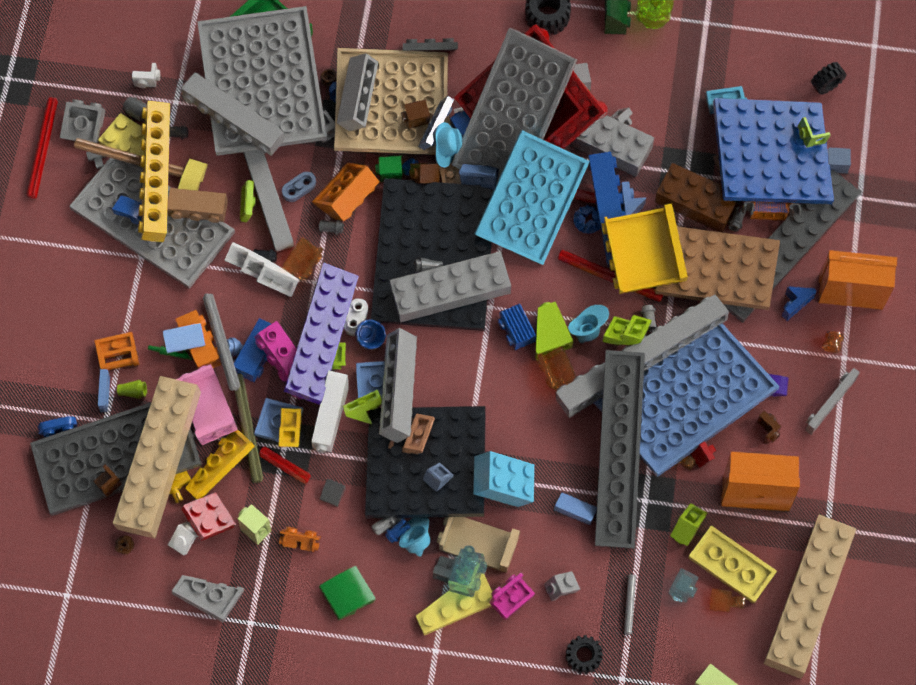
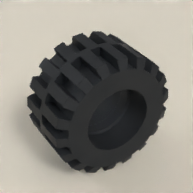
M526 0L525 20L529 27L537 24L539 28L547 30L549 36L550 33L556 35L558 31L562 32L564 27H567L571 13L570 0ZM552 7L557 12L547 15L540 12L539 9Z

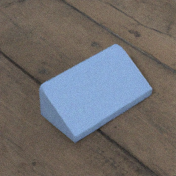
M200 323L163 331L167 354L205 346Z

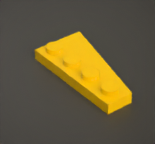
M239 430L228 434L226 438L220 440L218 443L219 448L214 454L211 453L208 456L205 467L200 468L186 486V490L195 499L203 498L255 447Z

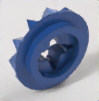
M580 206L575 211L573 221L579 231L590 234L600 229L596 206ZM592 214V220L585 224V217Z

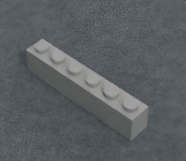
M194 73L181 88L183 99L187 103H193L202 113H208L217 123H223L229 131L234 134L238 133L244 141L256 145L260 152L268 153L272 156L284 142L283 130L197 73Z
M401 328L387 335L379 433L396 443L410 437L417 349V337Z

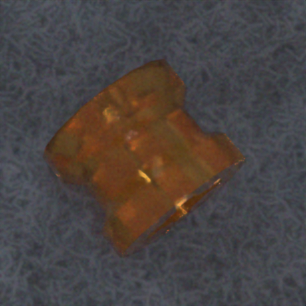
M827 331L825 333L826 341L823 342L822 348L831 353L841 352L842 347L840 344L844 340V335L836 331Z

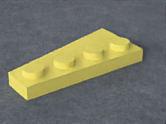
M481 567L416 615L424 636L491 607L489 602L492 598V590Z

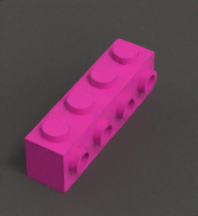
M275 321L259 332L254 338L258 348L264 350L267 354L268 362L276 367L279 371L280 379L285 382L288 378L296 347L280 324Z

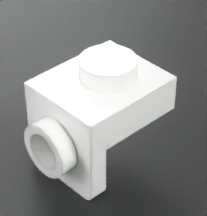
M152 63L151 72L133 71L132 80L134 86L139 88L156 87L157 80L160 81V70L157 69L156 63Z
M185 522L178 525L168 545L182 555H186L198 536L191 524Z

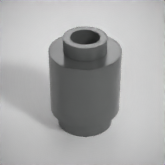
M136 97L127 98L123 105L125 112L139 122L145 121L142 118L143 107L146 108L147 104Z

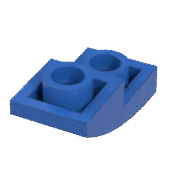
M120 196L112 208L113 213L130 218L133 224L138 225L139 221H142V216H139V205H142V203L125 196Z

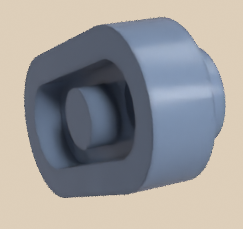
M303 172L287 182L282 188L283 198L288 202H295L312 191L316 186L314 174ZM304 182H310V184L304 185Z

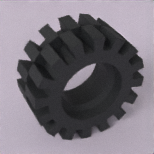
M832 62L827 67L824 66L821 71L819 70L818 74H815L814 78L811 79V83L818 93L823 95L838 87V84L845 80L847 74L838 62Z
M583 635V637L577 636L575 640L573 638L571 643L568 644L566 661H568V666H571L574 672L576 670L578 674L582 672L588 674L590 671L591 673L599 667L603 652L599 642L593 640L594 637L590 636L588 638L587 635ZM580 648H588L592 653V658L587 662H582L577 658L576 652Z

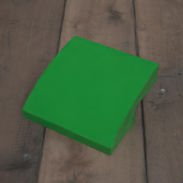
M356 566L334 576L319 586L338 620L354 614L358 609L373 603L376 599Z

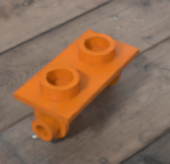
M286 527V530L282 529L280 531L281 534H284V537L280 536L279 544H282L283 547L296 549L297 543L301 542V550L314 552V550L318 551L319 543H316V540H320L321 536H318L315 531L305 530V533L297 532L298 529L293 527Z

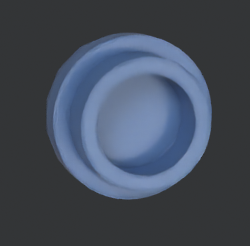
M230 337L227 339L231 356L234 357L242 350L243 345L236 338Z

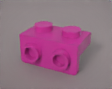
M522 573L517 576L512 575L505 582L507 585L502 589L499 586L491 593L492 598L489 603L504 620L509 618L535 595L532 589L522 580L524 576Z

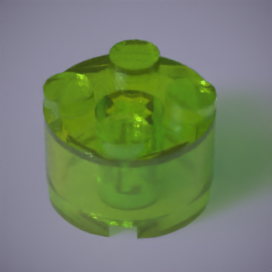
M637 0L636 17L647 28H661L671 19L674 1Z

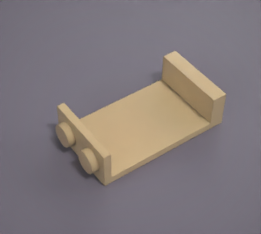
M445 517L443 524L446 525L445 530L440 532L437 539L440 551L507 573L519 539V530L512 528L510 533L465 517Z

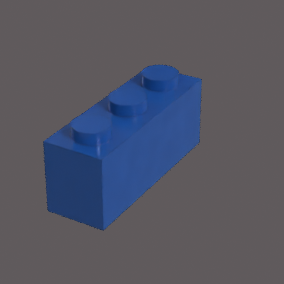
M260 318L234 362L236 373L242 374L245 379L255 382L257 377H261L264 371L263 366L266 361L268 362L267 354L264 350L258 348L254 337L271 325V323Z

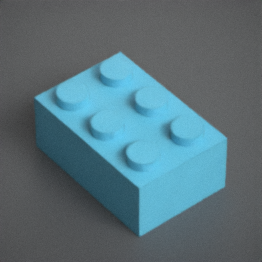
M492 451L474 456L473 494L516 507L533 503L534 464Z

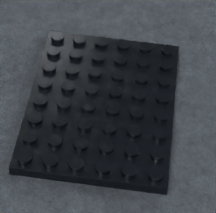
M384 178L371 312L372 320L385 324L485 331L487 300L400 322L390 288V280L415 274V259L425 258L442 261L443 266L491 254L492 242L474 233L494 190L481 187V185L441 182L415 183L414 180Z

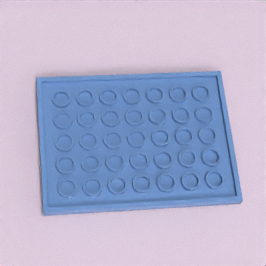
M723 324L718 325L644 371L640 457L657 477L696 450L699 444L706 443L779 390V385ZM603 397L594 402L601 412Z

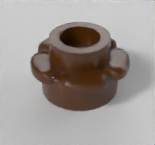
M332 69L324 70L320 75L322 84L331 86L337 80V73Z
M129 536L119 537L115 541V550L123 555L129 554L134 548V541Z

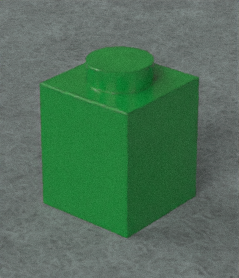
M401 156L379 157V164H375L376 175H380V182H384V178L402 180Z

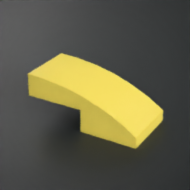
M189 159L178 189L198 191L200 182H203L208 164Z

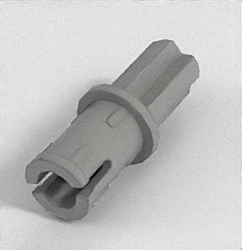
M383 518L372 525V530L376 535H380L387 529L394 527L402 518Z

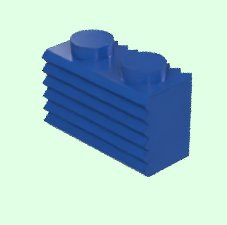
M521 304L499 312V319L497 321L501 330L504 329L507 335L505 337L509 346H513L514 350L536 342V334Z

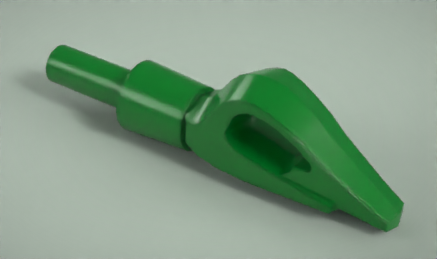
M148 346V350L159 352L161 355H169L192 361V358L185 350H182V354L178 352L167 354L166 347Z

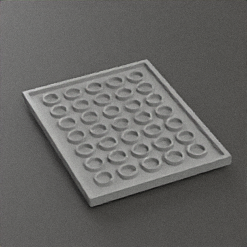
M306 6L197 21L205 79L283 130L285 140L280 146L327 140ZM211 116L216 156L258 150L256 145L247 143L241 135L232 133L226 125L217 123Z

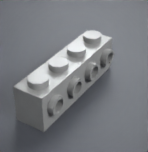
M367 53L351 57L349 60L337 124L348 131L365 128L378 66V61Z

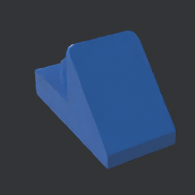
M787 287L785 295L790 301L783 307L782 317L786 321L791 319L814 299L817 290L814 288Z

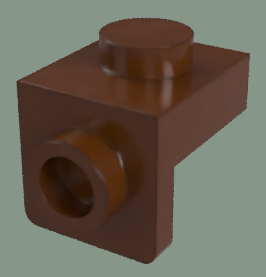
M764 410L759 415L757 423L768 432L763 441L765 444H768L770 441L773 443L780 436L781 425L777 422L774 415L768 414Z

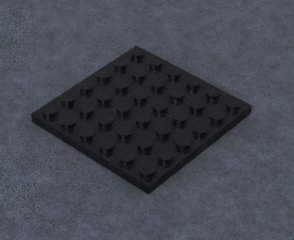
M486 406L412 407L413 419L416 414L435 418L423 452L417 454H408L402 451L406 439L398 443L394 442V446L391 449L388 448L391 440L379 434L381 408L369 410L372 424H369L366 519L484 517L485 497L474 495L473 492L474 456L485 453ZM441 463L453 474V477L441 489L435 491L423 478L427 469Z

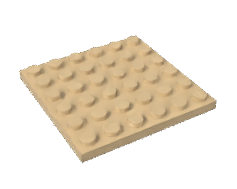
M338 48L334 151L436 155V144L426 150L418 147L429 124L408 129L407 124L402 121L401 112H403L404 104L426 100L431 121L440 101L447 97L448 53ZM367 53L378 61L365 128L348 131L337 124L349 60L351 57Z

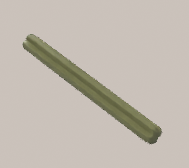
M237 374L240 387L235 391L242 432L255 445L247 454L253 483H260L263 480V474L244 377L242 374Z

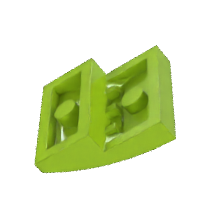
M633 315L630 321L614 316L604 334L603 342L616 345L641 343L652 320Z

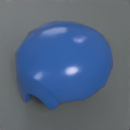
M368 319L358 324L355 336L361 346L367 349H376L385 342L386 332L383 325L375 320Z

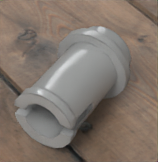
M653 305L643 306L640 311L643 314V318L652 320L648 330L656 329L654 316L656 309L653 308Z

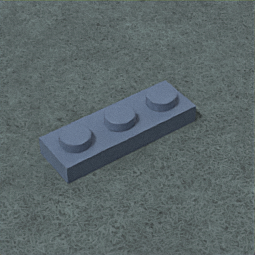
M449 96L440 101L418 145L421 149L426 150L436 144V129L439 124L444 122L453 109L451 105L454 100Z

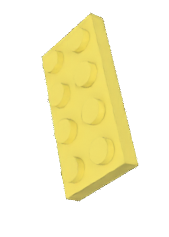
M710 526L688 557V559L753 604L777 572V570L713 526Z

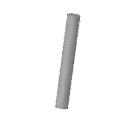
M632 574L628 575L624 625V634L627 635L632 634L636 575Z

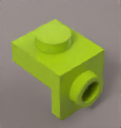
M339 342L332 369H341V366H346V343Z

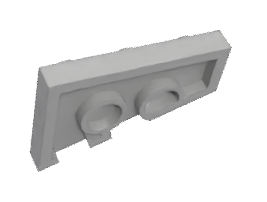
M182 575L172 590L174 596L221 622L225 621L244 592L242 587L237 586L235 588L223 583H210L204 579Z

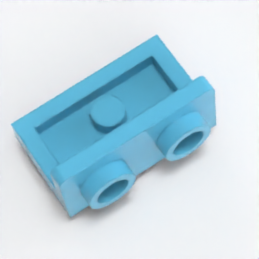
M742 86L706 91L705 94L710 114L714 113L713 101L715 98L747 99L744 96Z

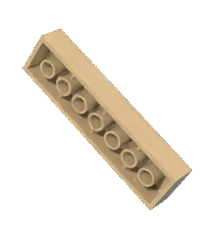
M160 376L113 521L117 530L155 539L201 395L197 384Z
M820 514L818 515L763 663L764 665L802 679L856 528Z

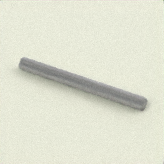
M207 293L204 295L203 301L229 389L236 391L239 389L240 383L214 295Z

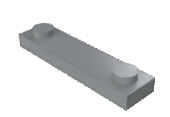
M853 368L850 373L845 372L840 379L842 383L817 414L812 413L807 419L806 423L808 425L805 431L811 435L856 381L860 373Z

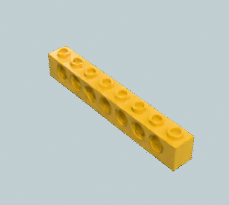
M148 101L146 108L143 107L142 118L145 119V123H142L141 134L144 135V139L141 140V151H144V156L141 155L140 167H143V172L140 173V183H143V188H140L139 199L142 200V205H139V216H142V221H139L138 233H141V240L164 242L167 234L170 103Z

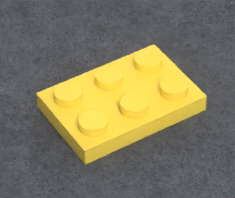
M120 113L98 139L99 144L144 156V151H141V140L144 139V135L141 134V126Z

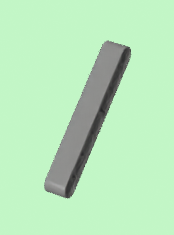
M259 150L243 152L252 181H254V187L275 251L278 252L294 247V242L264 153Z

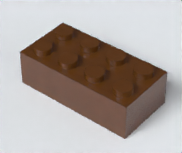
M674 163L671 164L655 197V203L663 207L664 205L672 204L674 212L722 233L738 201L723 200L722 185Z

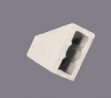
M328 371L325 383L326 390L320 404L312 438V448L321 453H326V451L332 452L343 412V405H345L349 390L348 375Z

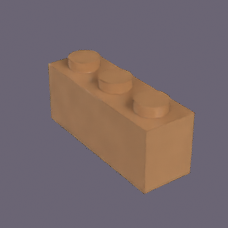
M170 188L167 202L168 216L174 219L190 218L193 221L224 222L228 202L226 193Z

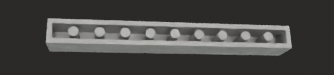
M716 295L706 297L697 306L689 307L684 314L679 317H673L663 327L659 326L650 335H645L641 343L633 344L632 346L628 345L622 351L645 353L644 371L727 321L729 311ZM605 362L601 365L593 366L588 373L577 376L572 383L563 385L557 390L556 401L569 418L603 397Z

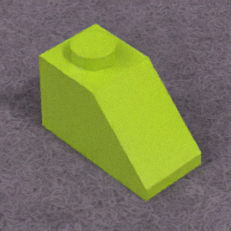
M690 503L680 516L670 537L674 538L679 544L688 546L708 513Z

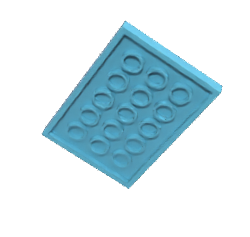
M521 130L474 234L543 265L590 161Z

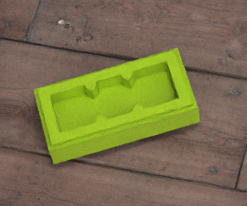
M247 180L241 189V222H247L252 216V208L255 205V197H253L254 181Z

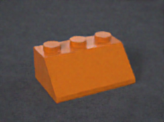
M347 162L312 203L334 220L345 221L364 202L366 196L375 190V186L380 181L368 166Z

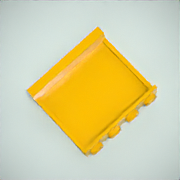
M672 204L664 205V208L610 219L604 217V223H601L603 235L607 234L608 241H605L607 253L611 252L612 259L609 260L611 271H615L616 278H613L614 288L619 290V294L687 281L688 276Z

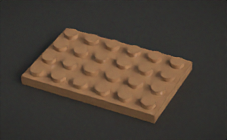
M677 226L688 278L687 281L657 286L656 294L699 301L716 295L723 304L763 310L770 309L780 240Z

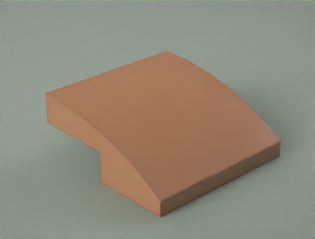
M416 414L414 419L411 417V433L402 447L403 452L408 454L423 452L435 420L434 417ZM390 441L388 448L391 449L394 446V441Z

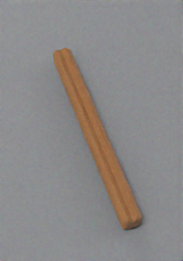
M79 138L75 139L74 147L77 149L140 166V155ZM168 163V174L178 177L183 175V167Z

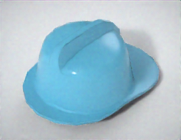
M443 122L438 125L435 133L436 161L440 167H447L451 164L454 155L462 147V135L457 128H452L451 125Z
M603 305L588 307L570 322L568 326L569 332L575 335L581 344L596 339L599 336L600 327L609 317L608 308Z
M412 518L406 523H409L411 528L400 536L399 546L405 548L411 554L416 553L417 556H422L424 549L430 544L428 533L429 519Z

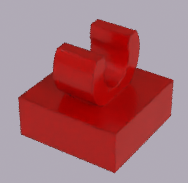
M703 442L690 454L698 467L701 468L715 459L712 453L716 452L713 444L707 446Z

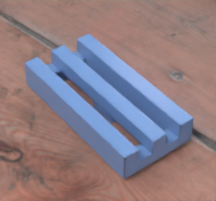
M100 369L98 395L100 412H107L109 406L110 375L107 369Z

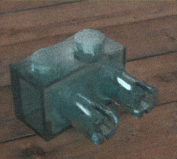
M468 545L464 549H460L448 582L450 592L473 597L475 591L479 590L481 585L480 577L481 574L486 572L487 562H485L484 554L475 552L473 546Z

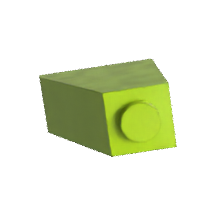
M556 301L552 303L545 302L538 307L535 354L537 361L571 349L573 346V339Z

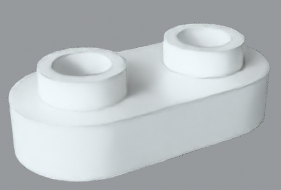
M354 299L351 301L344 325L345 332L350 336H355L358 324L366 320L368 304L365 300ZM357 305L362 306L361 309H356L355 307ZM352 322L357 324L356 326H350Z

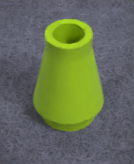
M137 380L118 384L117 394L118 396L137 399L146 397V382Z

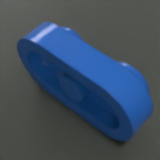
M67 416L41 422L37 427L40 435L49 437L56 433L76 428L78 425L76 417Z

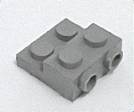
M73 99L72 102L66 101L60 138L72 141L79 138L98 144L100 128L103 127L106 109L101 108L102 105L91 102L89 106L84 105V101Z

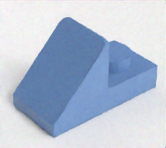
M622 182L620 192L624 202L622 204L623 211H625L626 215L638 213L644 207L646 198H634V190L630 188L629 182Z

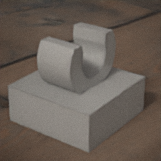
M628 107L617 110L611 117L631 125L632 120L629 116L633 113Z
M86 152L89 162L95 161L97 169L104 166L102 158L106 156Z

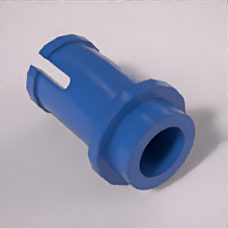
M402 518L393 528L387 529L385 536L391 543L394 541L398 542V538L411 528L409 523L401 528L407 522L405 519Z

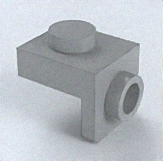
M572 571L554 575L544 584L551 601L580 590Z

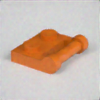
M133 332L94 340L100 369H107L109 371L130 365H140ZM131 353L132 356L131 358L105 362L107 358Z

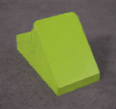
M377 389L343 405L346 417L372 424L368 410L377 409L382 404V397Z

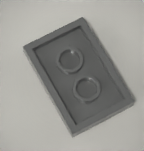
M443 38V42H436V39H424V43H417V39H406V43H403V51L458 49V42H454V38Z

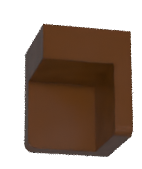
M105 464L102 466L105 471L93 482L108 497L122 483Z

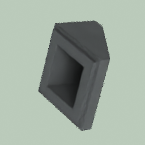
M327 478L320 500L338 507L346 490L345 485Z

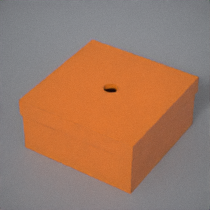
M829 250L819 274V303L883 310L895 287L897 257Z
M731 452L723 474L721 506L790 511L800 488L799 457Z

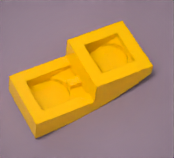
M281 408L279 447H299L301 409Z

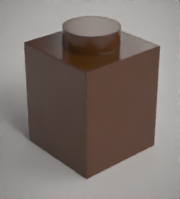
M426 100L404 104L401 118L403 123L407 124L408 129L430 123V112Z
M410 163V180H414L415 183L439 182L438 163Z

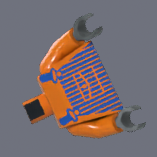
M744 201L742 213L749 211L751 213L750 219L786 220L788 213L789 216H793V213L801 215V206L796 203Z

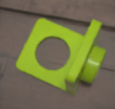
M803 117L798 124L799 136L803 139L806 147L825 144L830 137V132L813 135L806 117Z

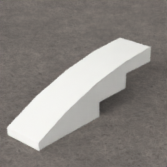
M232 242L225 261L242 268V272L257 278V282L292 297L299 279L266 258Z

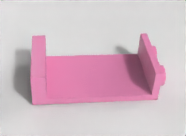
M211 364L202 366L192 373L183 374L180 378L176 379L197 384L201 391L192 420L196 429L195 434L201 445L238 430Z

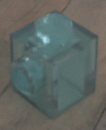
M681 568L668 594L674 600L686 603L689 597L693 599L698 589L695 585L699 577Z

